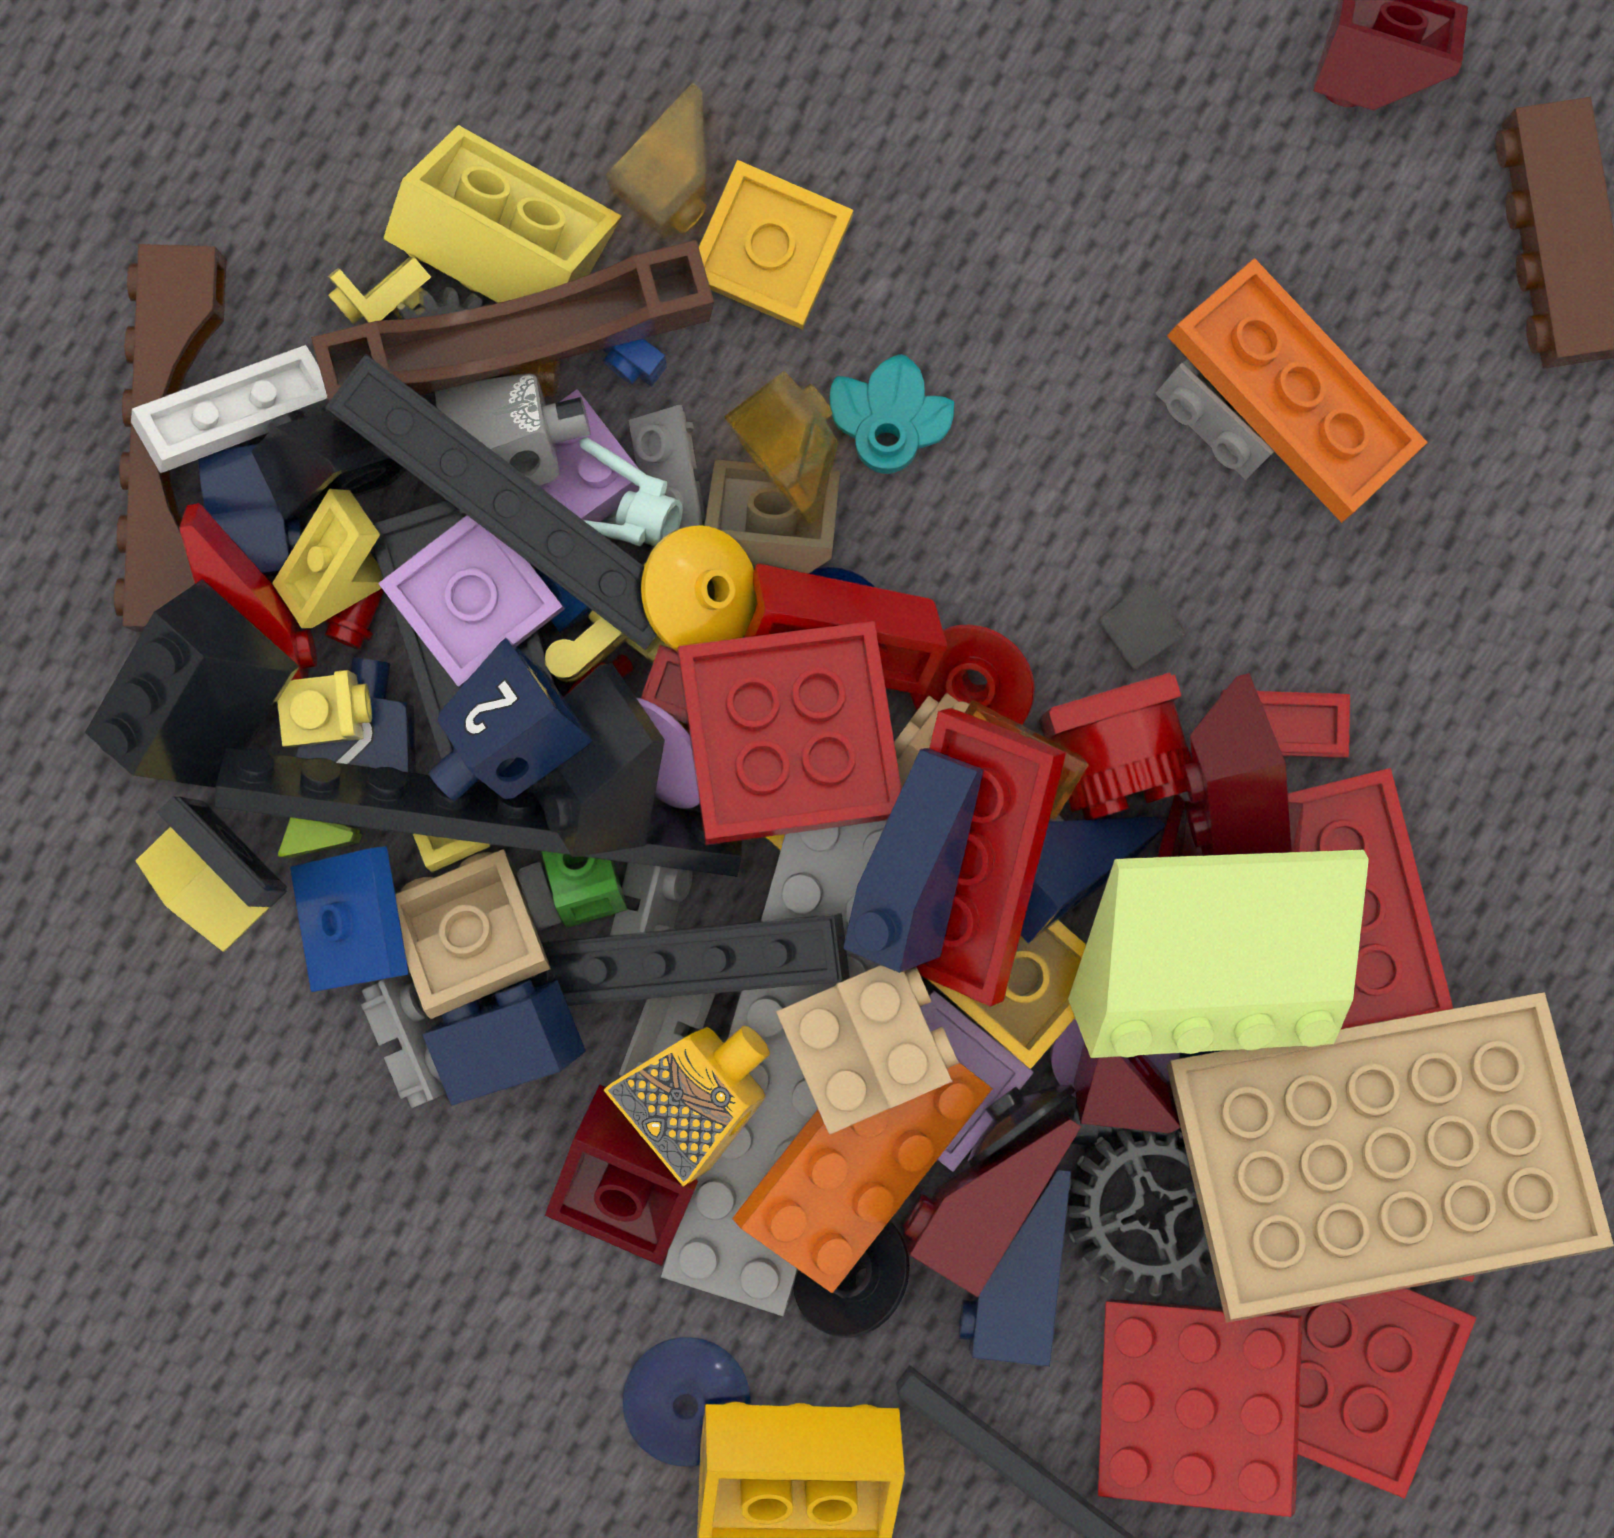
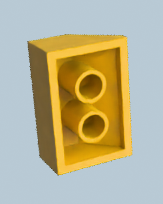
M729 1402L723 1405L705 1404L700 1445L697 1538H892L905 1476L899 1408H877L868 1404L853 1407H820L805 1403H795L788 1406L748 1405L742 1402Z

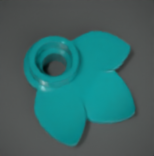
M903 354L883 361L871 374L868 384L853 378L837 376L833 380L830 389V412L835 426L855 439V449L859 459L868 468L878 473L891 474L906 468L914 460L918 449L939 443L951 429L954 417V401L941 396H925L921 370L914 361ZM882 433H891L897 437L898 442L892 446H883L875 438Z

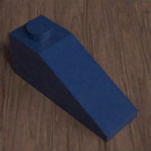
M929 748L920 749L857 885L843 949L898 973L941 956L984 769Z
M1157 816L1049 822L1021 931V936L1029 944L1106 884L1115 859L1138 858L1166 825Z
M1057 1166L978 1297L974 1296V1301H962L959 1339L970 1340L969 1351L972 1358L1050 1367L1071 1171L1066 1166Z

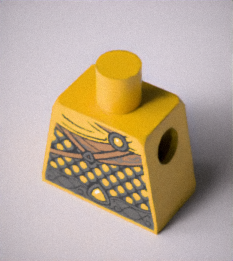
M742 1026L724 1043L713 1030L705 1027L686 1036L612 1082L604 1091L684 1187L713 1167L764 1101L766 1096L763 1089L749 1073L770 1055V1051L761 1036L748 1026Z

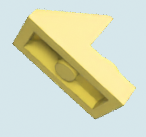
M328 490L272 583L301 628H313L381 589L378 583L383 580L379 564L370 553L380 534L350 490Z

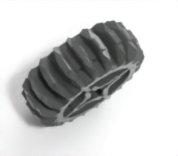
M1117 1128V1139L1120 1143V1146L1112 1149L1109 1142L1103 1137L1097 1139L1095 1148L1104 1156L1097 1165L1084 1155H1079L1076 1159V1164L1084 1171L1090 1173L1087 1183L1076 1178H1070L1069 1191L1084 1196L1083 1203L1070 1202L1067 1204L1066 1216L1084 1218L1085 1223L1069 1230V1239L1073 1243L1092 1239L1093 1243L1083 1250L1080 1258L1086 1265H1091L1105 1256L1106 1260L1101 1266L1099 1277L1106 1283L1112 1281L1119 1271L1124 1269L1122 1287L1126 1292L1134 1293L1138 1288L1141 1275H1146L1148 1292L1152 1296H1159L1163 1289L1162 1275L1166 1274L1169 1275L1170 1281L1176 1290H1185L1187 1288V1281L1182 1269L1190 1266L1192 1271L1201 1279L1209 1275L1207 1266L1199 1260L1205 1251L1209 1252L1201 1216L1194 1234L1186 1244L1178 1250L1175 1245L1177 1243L1173 1228L1175 1219L1182 1211L1193 1207V1202L1197 1201L1194 1183L1190 1181L1185 1184L1158 1185L1153 1179L1151 1171L1147 1169L1142 1157L1146 1155L1172 1157L1181 1161L1190 1170L1185 1146L1177 1145L1179 1130L1167 1133L1166 1141L1164 1142L1157 1141L1156 1133L1152 1131H1143L1144 1140L1134 1141L1129 1129ZM1124 1164L1129 1182L1128 1195L1122 1203L1110 1208V1212L1100 1215V1199L1103 1189L1111 1175ZM1140 1178L1144 1186L1153 1191L1152 1194L1160 1200L1165 1195L1170 1199L1166 1201V1205L1158 1209L1160 1219L1157 1222L1162 1236L1158 1228L1150 1223V1220L1144 1215L1139 1220L1133 1216L1136 1214L1135 1210L1144 1206L1142 1195L1145 1192ZM1134 1229L1144 1230L1155 1245L1159 1258L1142 1259L1124 1254L1111 1245L1106 1235L1117 1230L1122 1232Z

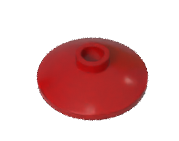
M956 625L943 629L947 648L925 695L910 693L916 710L920 708L928 696L940 702L947 693L958 702H966L977 708L987 722L1016 732L1028 717L1035 694L1033 674L1025 656L1008 638L986 627ZM968 670L980 672L987 679V683L984 685L973 684L968 677Z

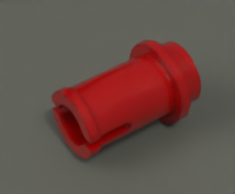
M381 588L325 620L324 622L328 624L324 635L345 646L360 650L364 640L372 639L373 633L368 629L384 594V590Z

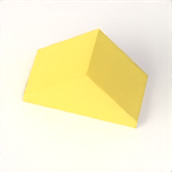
M171 827L135 860L164 905L223 952L270 908L248 907Z

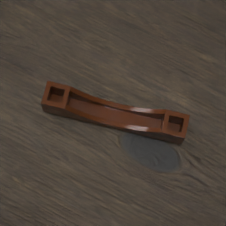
M697 240L634 255L577 280L509 301L436 316L373 321L314 336L311 339L328 401L333 398L365 354L416 393L424 395L709 322L714 300Z
M138 244V263H130L128 267V296L130 301H136L135 326H128L126 329L124 347L127 363L133 364L132 389L124 390L122 398L123 423L125 427H131L130 452H122L119 465L121 488L128 490L127 515H120L117 523L118 550L120 553H126L125 578H118L116 581L114 607L116 615L123 616V627L135 632H143L154 611L195 584L179 529L182 518L176 502L170 470L163 473L159 472L131 423L132 408L179 392L187 372L203 345L224 322L227 259L215 246Z

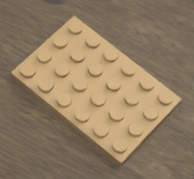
M1545 992L1340 1029L1334 1044L1315 1047L1292 1046L1260 1048L1257 1050H1225L1171 1060L1167 1064V1071L1226 1323L1607 1250L1614 1246Z

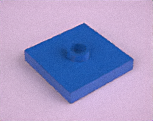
M387 846L368 848L290 867L311 992L409 975Z

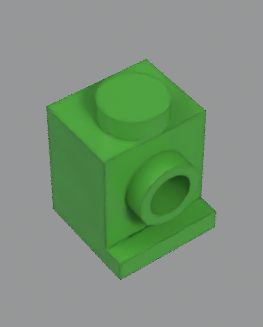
M541 851L553 893L554 905L566 928L628 910L614 860L584 856L572 857L569 854ZM588 860L581 869L572 870L567 868L568 865Z

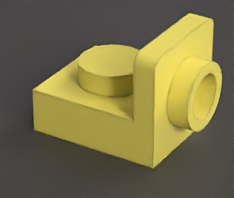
M349 670L335 671L334 675L291 680L277 701L282 747L285 748L364 739L362 723H370L372 721V707L367 684H358L357 675Z

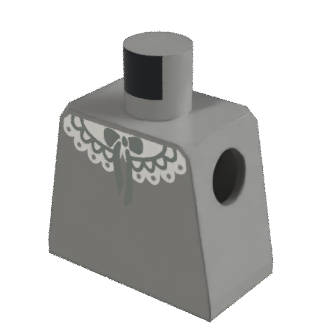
M530 373L484 379L435 392L437 409L538 486L554 481L560 474L555 443L591 435L582 397L546 405L538 378Z

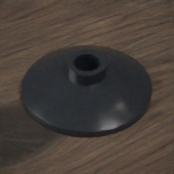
M1071 1084L1054 1086L1027 1096H1023L1019 1089L1014 1087L987 1107L985 1110L993 1120L981 1134L967 1161L971 1168L996 1152L1076 1091Z
M889 1221L833 1293L798 1270L793 1291L797 1305L806 1320L818 1330L841 1338L865 1335L885 1323L899 1306L908 1285L910 1262L903 1236L895 1225ZM866 1268L864 1280L857 1287L856 1275L860 1270Z

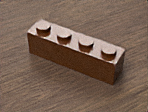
M1591 96L1515 108L1502 123V130H1498L1496 133L1495 149L1500 167H1509L1513 191L1508 192L1506 195V216L1512 230L1519 229L1523 253L1518 254L1516 258L1517 281L1521 291H1530L1534 314L1528 316L1526 322L1529 348L1533 354L1540 353L1543 369L1614 358V229Z

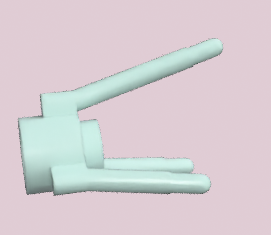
M583 437L580 440L579 444L583 450L639 487L637 493L633 491L626 492L620 501L618 510L601 522L584 520L606 538L622 540L637 546H641L643 543L656 546L666 535L679 529L682 519V503L678 499L665 495L667 481L646 475L588 437Z

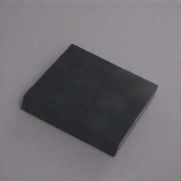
M173 796L157 811L165 822L248 907H272L287 892L285 890L287 886L204 801Z

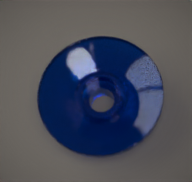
M694 1337L670 1339L649 1349L631 1369L623 1392L624 1417L635 1441L652 1457L675 1466L688 1467L700 1465V1445L705 1404L723 1405L729 1402H742L751 1405L747 1378L734 1357L719 1345ZM689 1394L697 1400L698 1410L693 1415L682 1416L676 1412L674 1400L679 1395Z

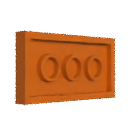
M1255 258L1180 321L1167 335L1174 345L1341 523L1352 515L1428 443Z
M959 1062V1064L947 1068L952 1082L830 1135L817 1109L732 1219L743 1231L833 1293L993 1088Z

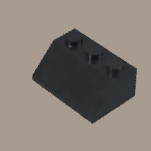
M202 579L153 612L85 733L105 753L115 759L133 776L216 788L226 748L247 750L300 666Z

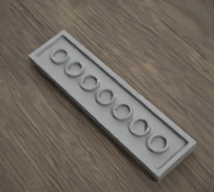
M887 821L785 834L761 921L842 913L846 938L857 885ZM847 951L850 978L880 965ZM841 982L741 991L728 1039L745 1025L756 1031L767 1044L770 1055L749 1073L763 1089L766 1097L713 1167L697 1178V1186L668 1250L661 1278L784 1316L798 1269L743 1231L734 1222L732 1217L818 1109L776 1011L836 986V984Z

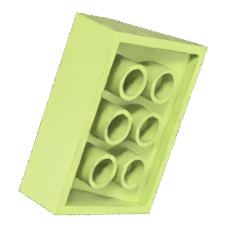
M1343 850L1115 859L1068 998L1090 1058L1134 1057L1137 1055L1169 1053L1193 1054L1205 1051L1257 1050L1260 1048L1292 1046L1315 1047L1334 1044L1354 996L1369 861L1365 851Z

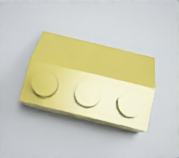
M458 125L402 179L383 239L404 250L410 257H415L416 260L425 262L458 280L467 289L481 293L500 303L541 292L589 275L622 216Z

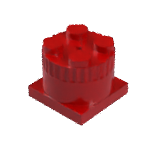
M1166 673L1050 708L1041 716L1039 722L1045 741L1051 740L1052 747L1067 752L1061 777L1072 812L1082 810L1085 820H1094L1129 809L1126 797L1143 792L1147 804L1187 791L1182 765L1192 763V759L1174 703L1176 699L1181 697L1175 674Z

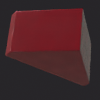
M1084 1042L1074 1079L1080 1124L1161 1133H1172L1181 1128L1171 1084L1146 1055L1090 1058Z

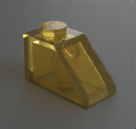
M694 83L678 97L606 174L609 189L664 240L675 228L681 234L687 232L699 220L707 208V205L702 201L707 195L704 102L702 90Z
M783 371L725 415L724 419L753 462L810 525L820 517L838 447V441L825 421L833 415V412L812 384L801 389Z

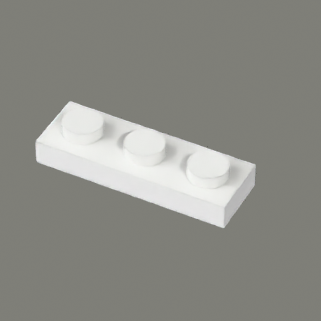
M304 345L132 408L131 423L159 472L163 473L269 433L267 425L286 413L302 410L305 417L321 413V409L329 401L319 366L308 347Z

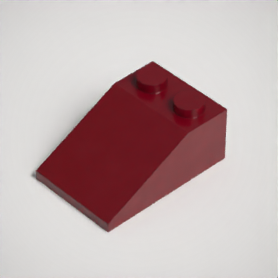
M1059 1111L1007 1143L973 1168H967L940 1185L931 1199L921 1193L902 1224V1227L905 1228L904 1234L908 1236L905 1243L909 1255L978 1297L1082 1126Z

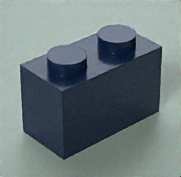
M525 979L495 992V1001L479 1005L478 1000H475L442 1014L443 1020L422 1034L451 1106L561 1072L586 1052L558 980L534 988L531 979Z

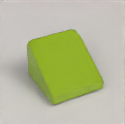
M290 817L278 857L294 858L357 844L360 842L362 834L359 833V829L343 824Z

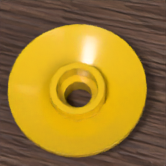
M697 525L683 527L669 533L651 551L641 580L643 608L654 632L673 650L678 652V646L743 638L757 607V599L753 585L754 568L740 544L730 535L717 528ZM710 579L715 588L714 600L709 597L707 592V585Z

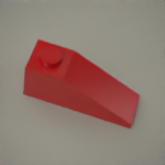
M200 503L187 505L179 529L195 584L203 579L300 667L291 680L308 678L309 669L317 667L316 647L310 629L300 631L299 623L274 585Z

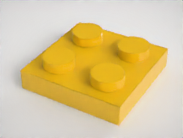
M737 160L699 245L710 289L803 330L852 220L853 209Z

